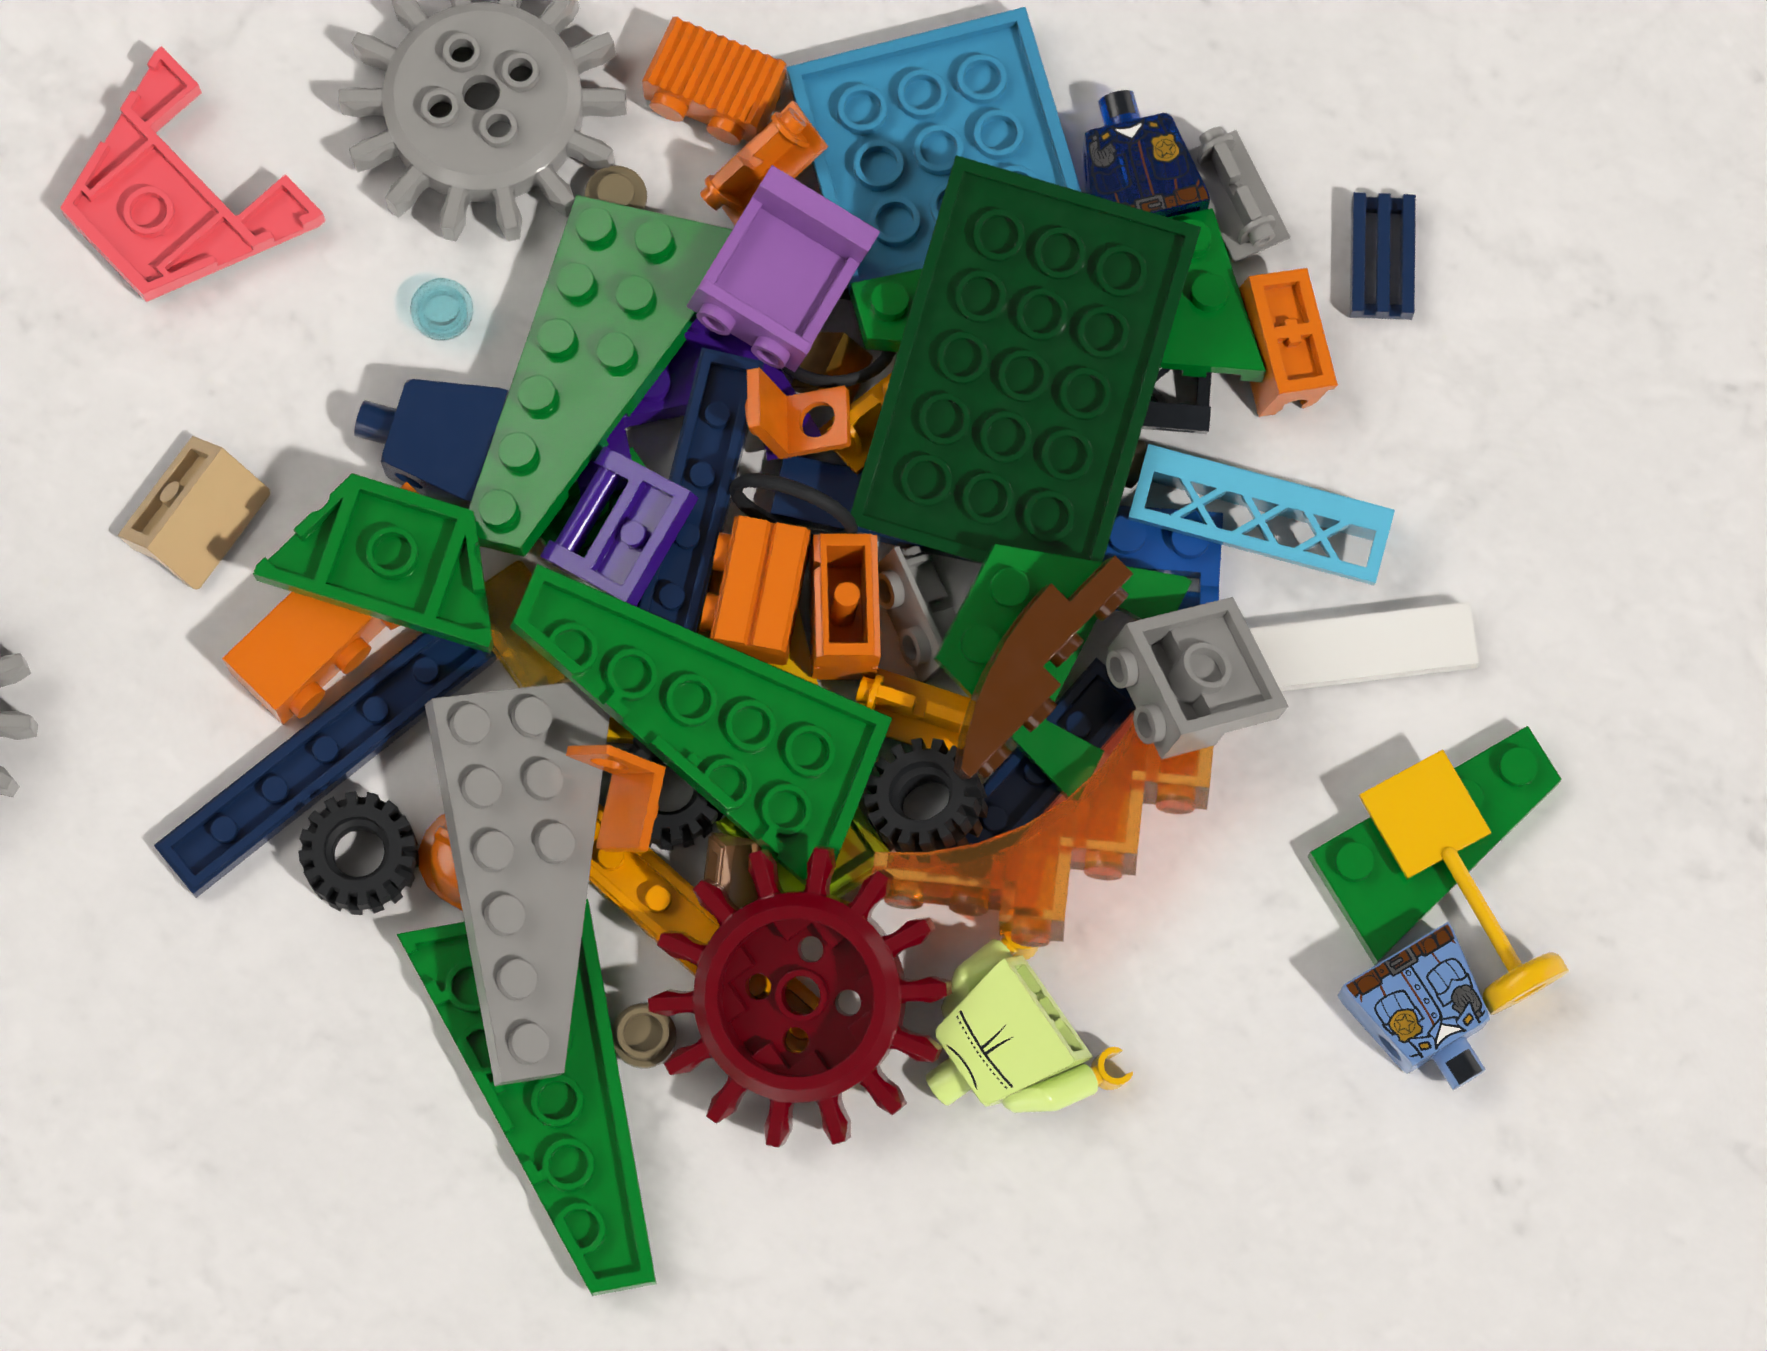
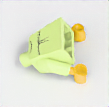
M1023 915L1010 917L1005 924L1001 941L992 939L961 963L954 971L951 979L952 994L944 998L941 1006L944 1020L934 1031L936 1038L949 1055V1058L925 1075L931 1091L944 1105H951L972 1089L979 1101L986 1107L1002 1103L1014 1113L1057 1111L1095 1094L1098 1086L1105 1090L1118 1089L1129 1081L1133 1075L1132 1071L1121 1078H1112L1105 1071V1059L1112 1058L1123 1051L1118 1047L1107 1048L1094 1058L1091 1067L1083 1064L1093 1057L1026 961L1038 951L1042 934H1037L1028 943H1019L1011 935V933L1017 931L1024 924L1025 916Z

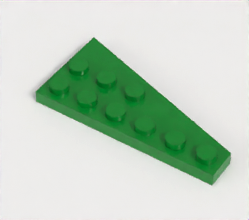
M576 195L469 509L474 511L480 547L522 557L528 554L570 497L568 490L590 461L594 462L603 446L607 447L609 445L607 438L624 415L629 417L644 395L686 341L684 334L697 318V313L686 306L733 229Z
M1213 208L1169 217L1199 226L1201 230L1160 368L1182 370V376L1206 378L1207 372L1240 375V381L1263 382L1266 371ZM922 268L851 283L850 298L865 350L898 352Z
M586 899L565 1071L557 1077L494 1086L465 922L397 934L591 1295L596 1296L657 1284L589 900Z

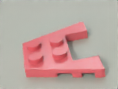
M162 46L152 55L147 64L149 69L135 92L131 90L120 108L122 114L105 142L100 141L60 207L66 219L146 302L318 228L326 221L323 212L286 174L239 215H234L156 134L157 131L202 93L199 84Z

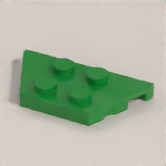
M351 473L330 494L328 502L320 510L311 512L293 529L295 534L269 559L264 557L255 567L253 575L256 581L491 654L494 643L476 517L473 510Z

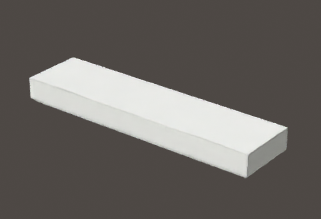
M1470 602L1249 628L1281 692L1477 668L1480 663Z

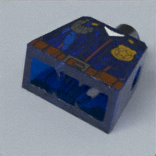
M1131 90L1112 92L1100 98L1098 105L1104 127L1091 129L1084 133L1082 159L1085 192L1165 217L1208 209L1210 203L1208 190L1172 116L1169 113H1159L1141 118L1134 92Z

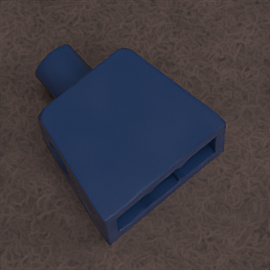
M409 379L404 384L397 409L367 400L362 402L355 423L354 436L385 444L381 464L386 477L401 485L408 482L418 493L424 496L469 509L508 395V390L498 387Z

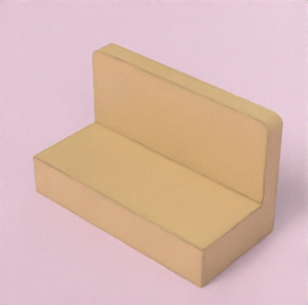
M192 436L117 536L133 550L158 560L188 587L197 590L202 587L270 496V489L223 447Z

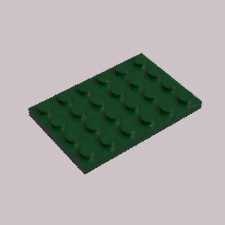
M956 155L852 506L851 515L855 518L857 527L982 564L991 547L995 544L1103 562L1201 227Z

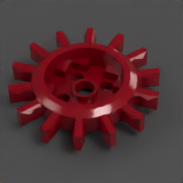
M818 846L814 848L807 862V882L804 891H783L778 877L777 863L768 849L750 853L749 873L756 886L758 900L747 904L741 909L733 903L722 886L709 878L701 880L692 889L700 905L714 916L720 927L707 944L698 941L686 932L679 931L661 933L657 946L671 957L689 961L697 966L693 991L669 989L648 998L649 1012L667 1017L679 1013L695 1014L696 1023L701 1038L696 1043L677 1049L664 1063L669 1075L691 1072L708 1058L715 1060L719 1067L728 1075L727 1082L722 1089L712 1097L706 1117L716 1124L737 1111L747 1090L769 1098L770 1108L764 1125L767 1146L779 1148L784 1145L793 1129L794 1104L816 1101L820 1108L823 1130L832 1145L847 1141L851 1138V1120L843 1104L842 1092L860 1084L870 1093L878 1107L894 1115L907 1102L900 1087L883 1073L880 1067L881 1063L892 1049L905 1053L915 1061L935 1062L939 1059L943 1049L929 1035L913 1032L902 1025L906 1002L920 1001L933 1003L952 994L951 980L936 976L915 980L906 979L898 956L906 948L922 944L936 929L930 917L909 920L892 934L884 932L880 925L871 917L878 903L888 895L894 877L884 869L877 870L863 881L857 896L851 903L831 895L830 883L836 867L834 848ZM808 936L818 938L823 945V954L817 961L808 960L802 954L801 945ZM762 974L769 979L771 990L766 998H758L751 993L749 982L753 975ZM805 976L817 984L820 990V1001L813 1012L807 1014L798 1013L788 1005L785 991L788 983L794 977ZM844 990H852L859 995L861 1006L856 1014H847L840 1008L839 996ZM798 1027L806 1032L808 1045L804 1051L795 1052L787 1046L786 1036L791 1028Z

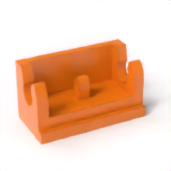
M1302 268L1248 276L1239 287V291L1266 371L1263 382L1249 381L1258 417L1275 415L1283 409L1284 405L1300 400L1301 408H1307L1318 402L1328 390H1333L1338 386L1308 269Z

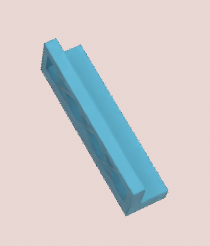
M1148 444L1128 520L1374 586L1395 510ZM1151 482L1185 490L1192 502L1171 515L1145 508ZM1218 499L1247 507L1253 520L1233 531L1216 527L1205 505ZM1197 510L1204 524L1184 519V517ZM1276 516H1282L1308 523L1315 536L1294 548L1281 545L1276 541L1266 522ZM1258 527L1265 540L1244 534ZM1341 532L1373 541L1366 567L1341 561L1328 538ZM1320 544L1327 557L1307 552V550Z

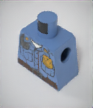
M1449 922L1347 982L1337 996L1346 1009L1406 1074L1433 1059L1452 1090H1456L1486 1070L1467 1041V1038L1484 1028L1490 1017Z

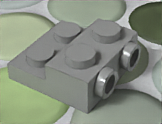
M1233 597L1126 623L1107 648L1109 652L1106 659L1108 676L1115 687L1119 689L1127 688L1136 707L1133 717L1135 731L1143 743H1154L1161 759L1214 746L1225 733L1276 720L1289 707Z

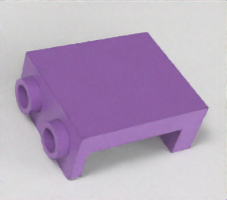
M771 165L686 307L695 311L697 319L709 330L720 335H729L731 333L752 346V353L765 364L778 369L786 367L795 372L809 353L817 335L880 231Z

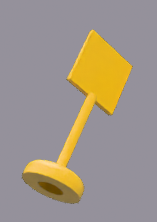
M1443 749L1359 794L1360 800L1406 879L1442 860L1447 865L1508 970V973L1492 982L1483 992L1482 999L1491 1015L1519 1003L1569 972L1563 959L1553 952L1545 953L1522 964L1457 853L1491 834V831Z

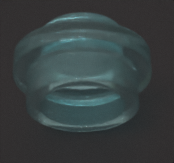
M437 278L424 283L417 289L411 300L410 312L413 323L420 333L433 340L445 341L458 337L469 327L473 318L474 308L471 296L463 285L452 279Z

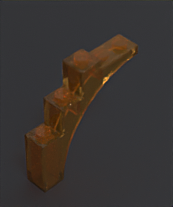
M1133 721L1129 730L1100 769L1066 800L1024 826L976 844L937 851L875 852L872 874L877 870L884 869L894 876L889 893L884 898V902L889 906L899 909H918L923 906V903L947 905L952 912L966 916L985 915L988 910L999 911V936H1011V941L1018 945L1044 947L1049 945L1050 941L1064 942L1071 869L1084 870V874L1090 878L1107 881L1120 879L1123 874L1136 876L1143 803L1154 804L1158 810L1169 814H1189L1194 809L1207 810L1214 746L1161 759L1154 743L1145 744L1140 740L1135 731Z

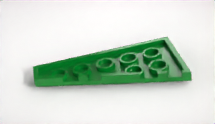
M536 565L510 625V628L763 850L768 849L772 857L803 885L806 886L807 862L815 847L825 846L834 848L836 863L892 721L891 717L544 566Z

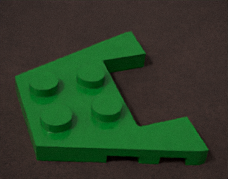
M998 544L993 545L933 658L934 661L971 698L980 675L997 644L1018 614L1039 590L1052 583L1068 598L1103 562ZM1127 567L1133 575L1121 587L1129 595L1117 609L1137 620L1177 611L1192 580L1185 576ZM1095 615L1076 632L1084 641L1064 663L1056 668L1048 661L1043 666L1061 684L1050 696L1054 702L1098 619ZM1047 719L1032 732H1029L1022 725L1010 737L1018 745L1017 748L1056 785V789L1066 799L1074 803L1079 802L1104 753V750L1047 721Z

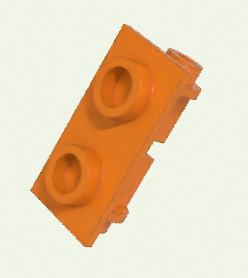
M795 101L789 103L780 113L775 112L771 116L772 121L714 176L709 175L704 180L706 187L700 192L701 197L716 211L722 207L734 225H736L771 165L795 179L829 147Z

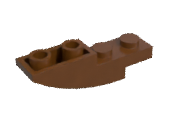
M1116 556L1106 559L1068 598L1052 583L1042 587L1018 614L1001 638L980 675L968 704L958 738L953 771L962 780L971 778L976 772L986 779L1012 753V750L1004 743L1022 725L1029 732H1032L1056 708L1057 704L1050 696L1061 684L1043 666L1050 661L1058 668L1083 643L1084 640L1076 632L1093 615L1101 622L1104 621L1128 597L1129 594L1121 586L1133 573Z

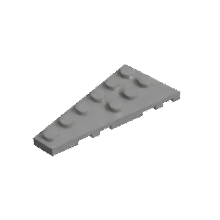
M572 682L433 698L425 704L494 1086L557 1077L565 1071L603 773L601 769L566 756L568 746L606 745L610 715Z

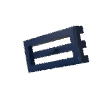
M1353 192L1351 199L1350 318L1412 320L1415 310L1416 194H1403L1402 198H1391L1389 193H1378L1377 197H1366V193ZM1366 213H1377L1376 304L1365 303ZM1391 214H1400L1399 305L1390 304Z

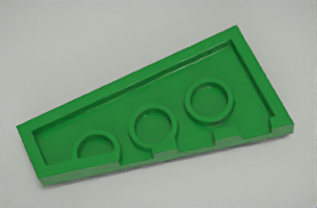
M1528 726L1454 768L1491 831V834L1457 852L1469 872L1472 871L1562 780ZM1371 817L1310 851L1308 859L1374 966L1457 884L1444 860L1406 879Z

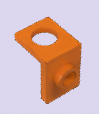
M760 367L747 369L745 416L748 428L779 459L850 447L849 390L845 386L786 396ZM821 405L833 408L835 420L827 433L819 437H810L804 433L803 420L811 409Z
M611 745L568 746L566 756L612 774L596 848L606 852H647L654 821L658 814V802L666 767Z

